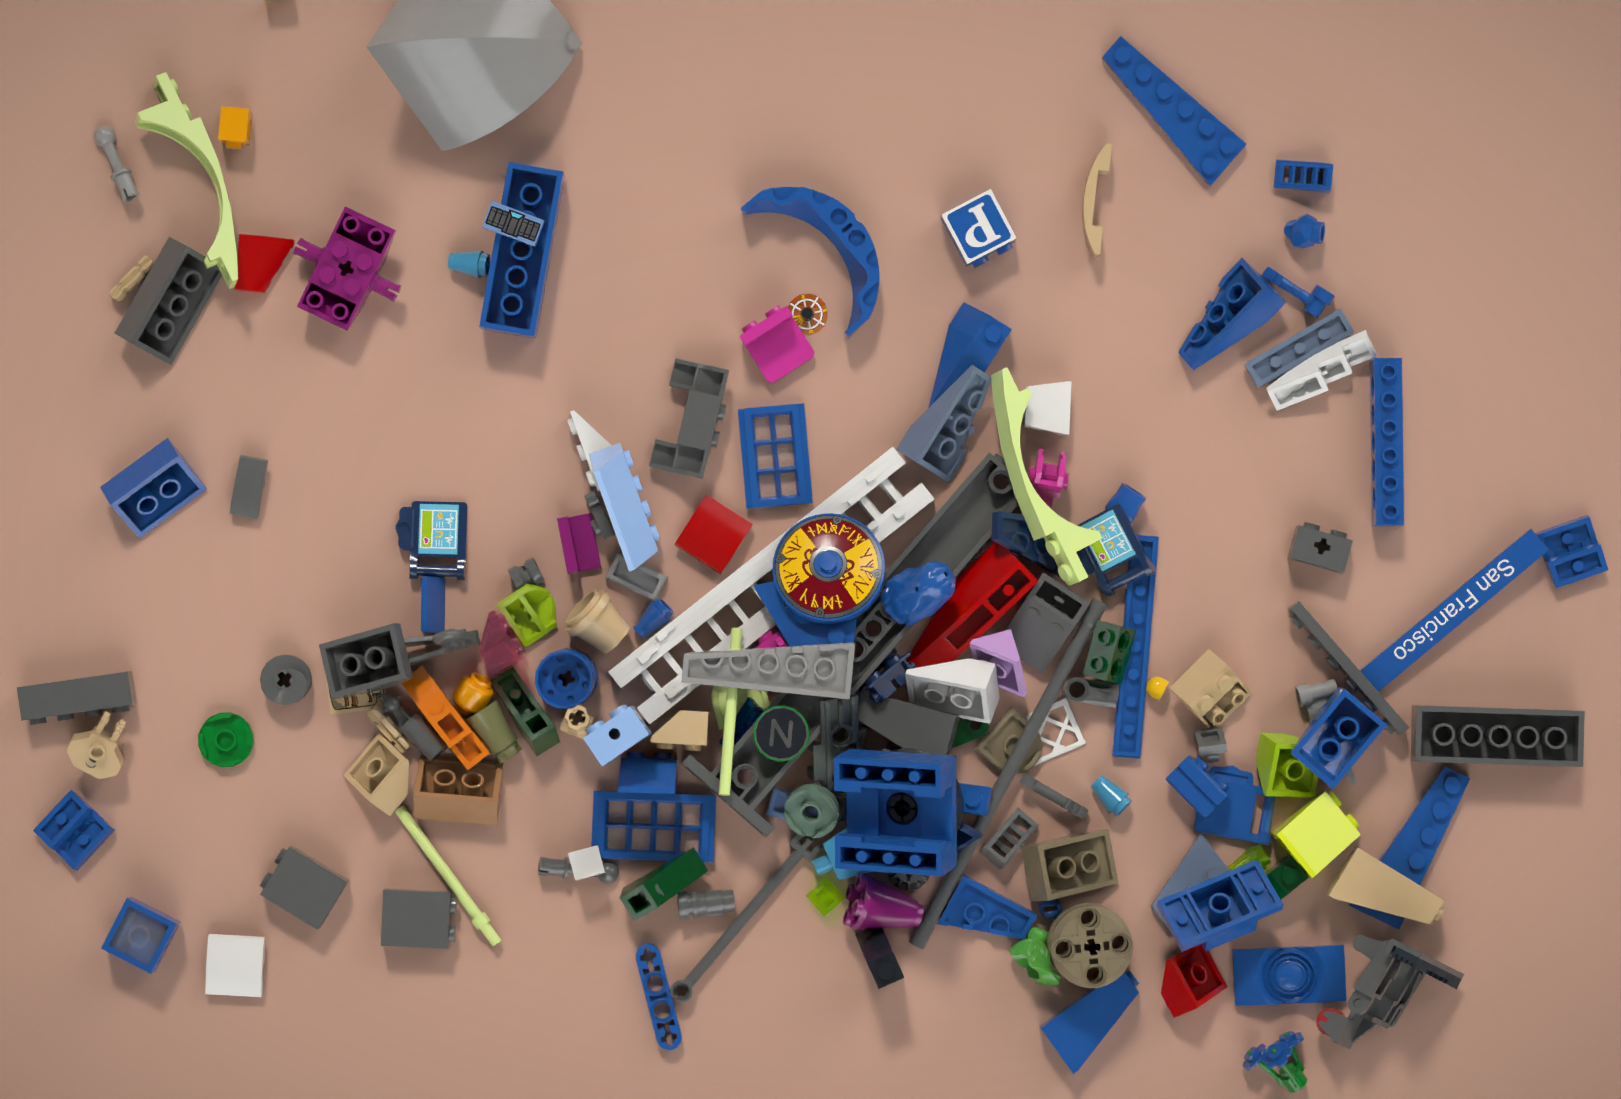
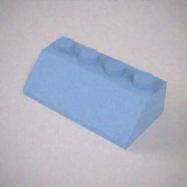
M621 443L589 453V457L628 570L632 571L658 552L656 541H659L660 537L656 525H649L647 517L652 514L647 500L641 501L638 494L643 489L638 475L632 476L629 467L634 466L630 452L629 450L623 451Z

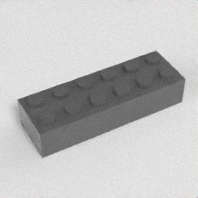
M1412 705L1410 761L1583 767L1585 711Z

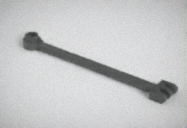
M796 834L789 843L795 849L687 977L684 980H678L673 983L670 989L672 998L677 995V987L684 986L687 989V993L684 996H678L676 1002H686L691 998L692 987L798 862L803 857L810 862L822 848L820 844L815 845L812 851H809L807 848L814 839L809 837L802 845L799 840L804 836Z

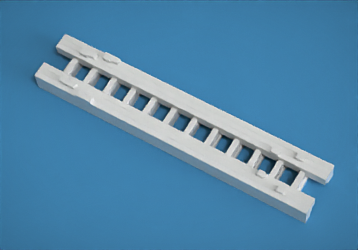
M892 447L801 520L827 513L847 516L845 511L858 502L872 520L866 527L875 535L880 543L930 504L934 498L922 483L904 497L900 494L888 477L905 465L906 462L895 448ZM878 485L894 503L883 514L878 511L867 497V494ZM786 532L608 671L620 688H623L641 673V678L652 692H656L637 707L649 724H652L701 685L681 682L683 669L668 652L685 639L695 652H704L690 634L706 621L722 640L709 651L730 649L731 634L727 636L712 618L722 608L729 604L743 622L738 627L743 629L741 649L748 648L776 625L766 607L749 619L734 599L749 587L759 597L754 585H757L756 582L773 570V558L776 548ZM662 656L678 675L663 688L647 670L650 665Z

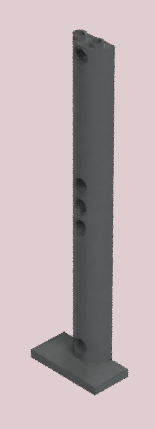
M990 452L888 568L877 599L865 612L857 616L855 643L861 645L862 654L860 657H854L850 695H853L914 625L906 626L905 623L899 624L884 611L880 595L882 590H884L885 582L891 580L894 575L900 574L901 571H905V569L918 568L934 561L947 564L954 577H956L992 535V513L997 511L1011 513L1018 505L1005 460L996 453L993 456ZM1001 475L1006 478L1007 487L1005 489H997L994 486L993 478L995 476ZM873 621L879 624L881 631L878 636L874 637L867 634L865 628L868 622ZM781 692L767 709L773 706L784 705L796 709L803 715L808 724L809 739L805 749L801 752L802 754L820 734L819 699L831 697ZM754 723L733 748L729 796L719 795L721 762L710 772L694 757L689 755L683 761L682 766L766 838L775 828L754 809L801 754L790 761L777 762L767 759L759 752L754 743ZM741 769L750 770L753 775L751 783L747 785L739 783L737 780L738 771Z

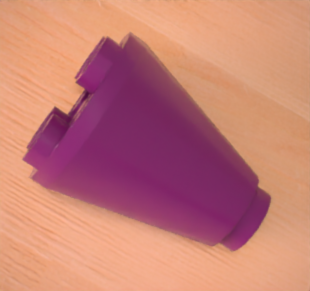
M859 873L855 884L850 883L847 887L846 900H849V905L843 916V925L853 929L911 928L912 926L918 927L922 921L923 905L918 904L915 899L869 874Z

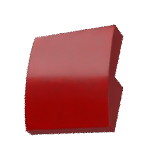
M705 495L674 545L721 575L753 524L708 495Z

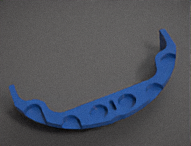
M805 187L768 188L760 191L741 207V212L744 216L754 213L784 214L807 222L822 232L839 251L851 279L853 293L852 313L844 335L849 338L870 318L879 290L880 273L878 258L868 231L861 222L856 220L855 214L849 208L833 197Z

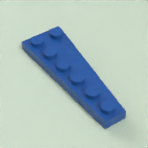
M1122 36L1117 39L1102 57L1105 63L1125 87L1132 92L1136 100L1148 111L1156 124L1163 129L1172 143L1178 147L1188 159L1187 161L1209 186L1215 182L1246 146V143Z
M1443 766L1379 861L1421 885L1470 778ZM1348 904V906L1396 929H1400L1405 919L1404 917L1356 904Z

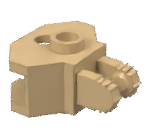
M106 711L97 727L94 726L92 731L75 733L66 749L74 767L97 779L117 776L124 762V757L118 746V737L126 722L122 719L117 722L113 734L104 731L103 728L109 722L111 715Z

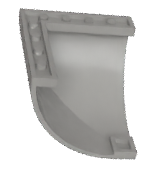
M397 0L367 45V49L439 148L445 151L475 141L495 131L525 111L558 80L572 61L582 42L560 11L549 0Z

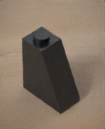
M883 928L864 929L855 933L878 989L904 978Z

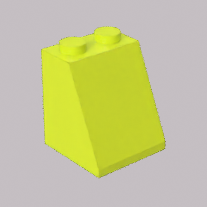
M1321 791L1271 832L1287 854L1295 859L1310 878L1316 876L1361 835L1357 831L1360 825L1350 813L1346 816L1339 808L1342 803L1333 792L1327 794L1326 791Z

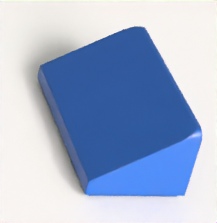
M423 576L421 578V631L423 633H439L445 630V578Z

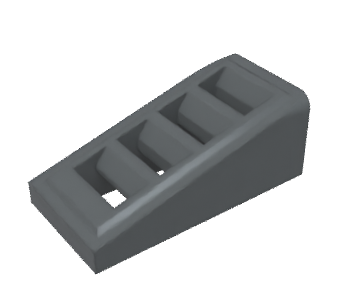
M1018 807L980 850V853L1001 870L1039 825ZM1015 819L1028 829L1026 833L1013 823ZM1006 829H1011L1017 836H1019V841L1012 837L1006 831ZM1000 836L1013 847L1011 850L998 840ZM992 845H994L998 850H1000L1005 855V857H1001L995 850H993L991 848Z

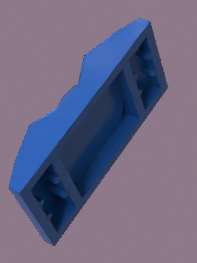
M1344 945L1232 949L1235 1006L1347 1001Z

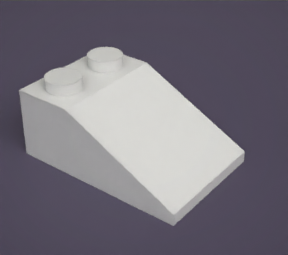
M968 658L907 669L905 676L909 702L911 704L955 715L963 719L991 723L1000 699L995 663Z

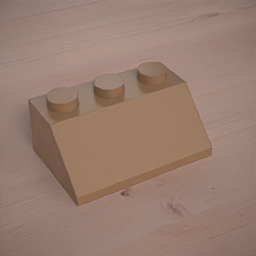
M420 755L413 795V818L497 825L501 799L503 762L481 760L470 770H467L459 758L438 757L431 762L425 755Z

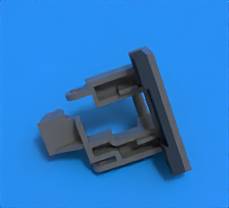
M1358 935L1353 941V946L1357 951L1368 957L1371 962L1353 988L1355 991L1348 1001V1007L1351 1012L1347 1018L1344 1013L1335 1008H1325L1317 1016V1028L1321 1033L1331 1037L1333 1042L1351 1049L1354 1042L1377 1025L1388 1029L1397 1023L1425 974L1455 989L1458 988L1464 974L1393 938L1382 942L1364 935Z

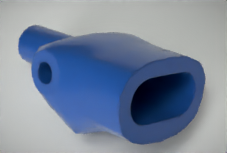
M1122 483L1105 506V510L1119 504L1130 523H1132L1146 497L1129 485Z

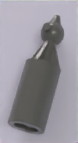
M386 693L381 694L384 701L382 711L384 713H395L400 731L431 762L436 760L448 748L440 735L419 713L400 707V700L402 699L400 695L390 696Z

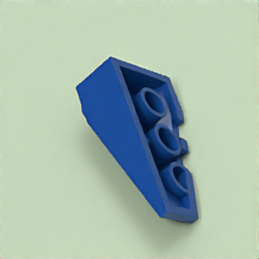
M963 302L948 327L929 407L971 365L985 373L1012 329L989 314Z

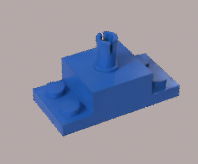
M1257 859L1157 901V908L1183 952L1202 944L1205 951H1208L1256 931L1257 920L1283 910V903Z

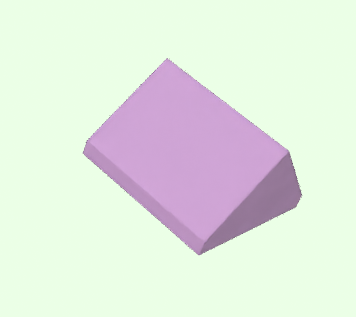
M1011 629L972 639L970 648L973 659L986 660L996 664L998 687L1025 697L1027 691L1021 661Z

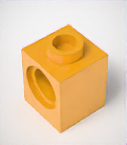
M221 106L218 140L221 143H225V148L242 149V145H249L252 121L250 109Z

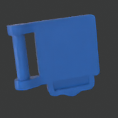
M1235 766L1212 767L1210 774L1214 778L1217 776L1221 777L1228 784L1229 788L1226 791L1231 796L1207 819H1204L1196 812L1194 830L1271 845L1272 837L1269 834L1275 800L1279 797L1265 796L1262 786L1252 785L1253 775L1250 772L1241 771ZM1258 794L1265 796L1259 831L1258 834L1250 833L1256 795Z

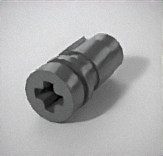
M733 889L711 890L696 893V890H693L691 894H687V891L677 893L680 920L689 919V916L698 918V915L704 914L706 916L724 915L725 912H735Z

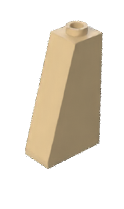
M1358 847L1353 848L1326 893L1327 896L1337 900L1426 924H1431L1432 920L1437 922L1444 911V907L1441 906L1444 902L1443 899Z

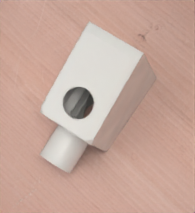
M1072 381L1027 386L1026 388H1029L1032 396L1023 414L1024 427L1068 436Z

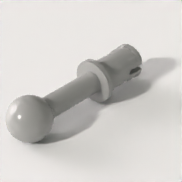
M109 126L97 128L94 133V141L99 147L104 148L114 171L110 178L112 181H115L122 201L134 200L132 195L137 198L140 194L132 180V170L124 168L114 145L116 141L115 131Z

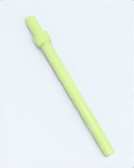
M742 628L731 629L730 649L728 650L741 649ZM727 687L719 783V795L723 796L730 795L738 696V688Z
M404 805L394 811L473 920L471 922L475 928L482 931L492 946L499 943L501 938L489 923L491 921L485 912L482 913Z

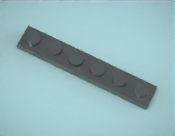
M1299 601L1288 608L1291 612L1289 619L1298 629L1305 628L1310 634L1307 637L1309 642L1317 650L1322 648L1328 655L1325 660L1335 671L1340 669L1346 675L1344 682L1353 692L1359 690L1365 697L1362 702L1373 713L1377 711L1383 718L1382 721L1387 724L1385 729L1390 734L1395 732L1397 735H1402L1409 729V726Z

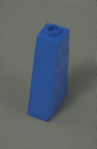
M1130 970L1126 973L1124 972L1117 980L1106 986L1090 989L1039 1026L1073 1074L1081 1068L1139 992L1135 986L1139 982Z

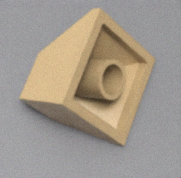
M378 733L343 776L369 802L391 816L408 795L409 760L383 735Z

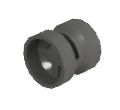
M533 557L526 560L524 566H514L508 569L517 590L527 583L538 586L545 582Z

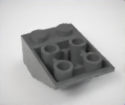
M1041 573L1037 579L1038 582L1032 587L1004 630L1011 629L1020 659L1042 674L1090 604L1045 573Z

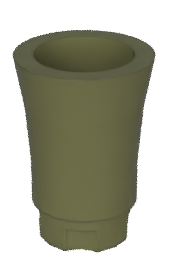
M497 699L490 702L476 714L473 713L465 719L467 724L486 745L492 755L495 754L499 763L506 761L522 750V747L516 741L518 738L506 720Z

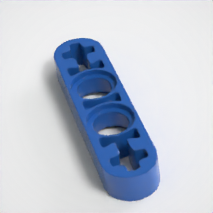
M645 943L636 952V962L659 1046L665 1050H673L680 1045L682 1033L659 948L654 944ZM649 948L650 952L656 953L652 963L654 967L660 965L661 971L653 970L644 974L643 969H649L647 961L640 958L644 954V949ZM657 975L662 978L663 987L661 990L652 991L647 985L649 977ZM660 1002L667 1003L670 1007L671 1012L666 1018H659L654 1012L655 1006ZM673 1019L675 1025L669 1024V1028L672 1034H677V1038L673 1040L674 1044L669 1045L667 1041H662L661 1037L665 1036L664 1026L658 1028L657 1023H666Z

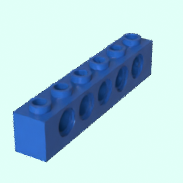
M1373 358L1370 360L1372 527L1403 526L1402 358Z

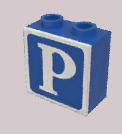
M991 189L941 215V220L966 267L972 264L976 268L989 261L987 256L996 251L998 255L1013 248L1012 243L1017 239Z

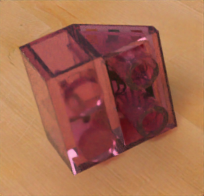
M495 610L488 614L478 650L492 676H497L525 660L522 654L526 652L519 638H512L508 631L511 629V626L504 614H499Z

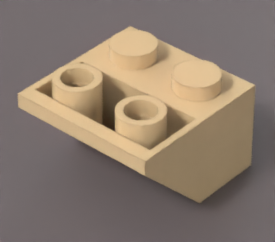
M1210 649L1170 687L1179 700L1208 729L1219 727L1252 694L1231 668Z
M680 710L651 736L650 743H656V748L674 749V744H684V750L701 751L702 745H708L710 712Z

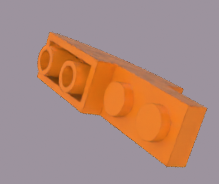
M422 665L412 673L413 678L402 683V685L447 746L451 748L466 769L470 770L489 755L490 751Z

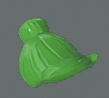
M1031 927L1026 939L1017 942L1009 949V952L1017 964L1027 969L1028 977L1033 978L1039 985H1059L1061 977L1059 973L1052 969L1050 953L1046 946L1048 932L1041 928Z

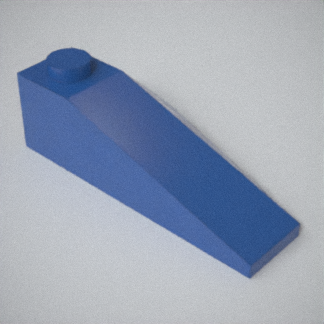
M1243 258L1222 278L1218 285L1221 288L1214 301H1208L1205 309L1208 311L1202 321L1194 325L1178 352L1193 370L1267 323L1286 303L1277 290Z

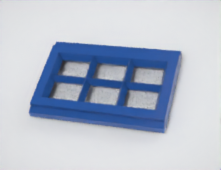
M804 403L738 409L746 509L813 503Z

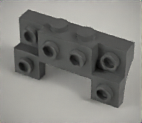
M675 358L669 386L688 390L689 395L677 444L655 439L649 467L703 479L711 447L716 448L720 432L715 431L717 421H723L727 405L722 404L729 370Z

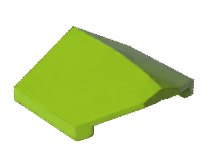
M527 583L496 604L525 648L557 627L555 600L545 587Z

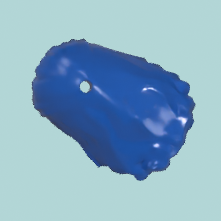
M939 561L928 562L918 568H908L905 571H901L900 574L894 575L891 580L885 582L884 590H882L880 597L885 611L890 614L891 619H894L899 624L905 623L906 626H910L923 620L925 616L929 617L937 612L952 597L955 591L956 580L947 564Z

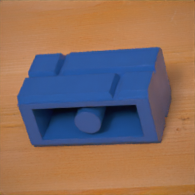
M1189 755L1165 780L1204 819H1207L1231 796L1226 791L1229 786L1221 777L1217 776L1214 778L1207 771L1210 766L1200 756L1194 758L1192 755Z

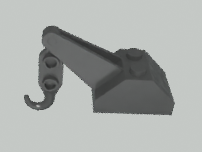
M393 623L319 644L331 699H340L400 685L413 678L410 665L456 650L480 645L478 630L467 632L466 629H449L433 636L404 638L400 623ZM437 644L442 647V649L408 659L406 650L407 647Z

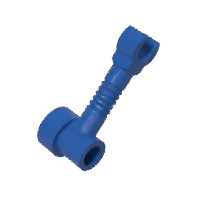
M1269 266L1261 275L1305 303L1304 310L1316 318L1319 317L1325 306H1329L1335 298L1333 294L1317 284L1310 294Z

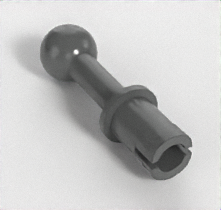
M565 857L564 860L539 858L538 875L562 876L564 880L567 879V874L574 875L568 857ZM607 861L603 862L606 873L591 876L598 877L601 882L610 884L618 879L619 869L615 863Z

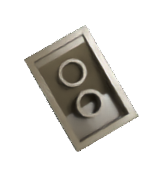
M1109 829L1054 838L1021 846L1031 901H1050L1119 884Z

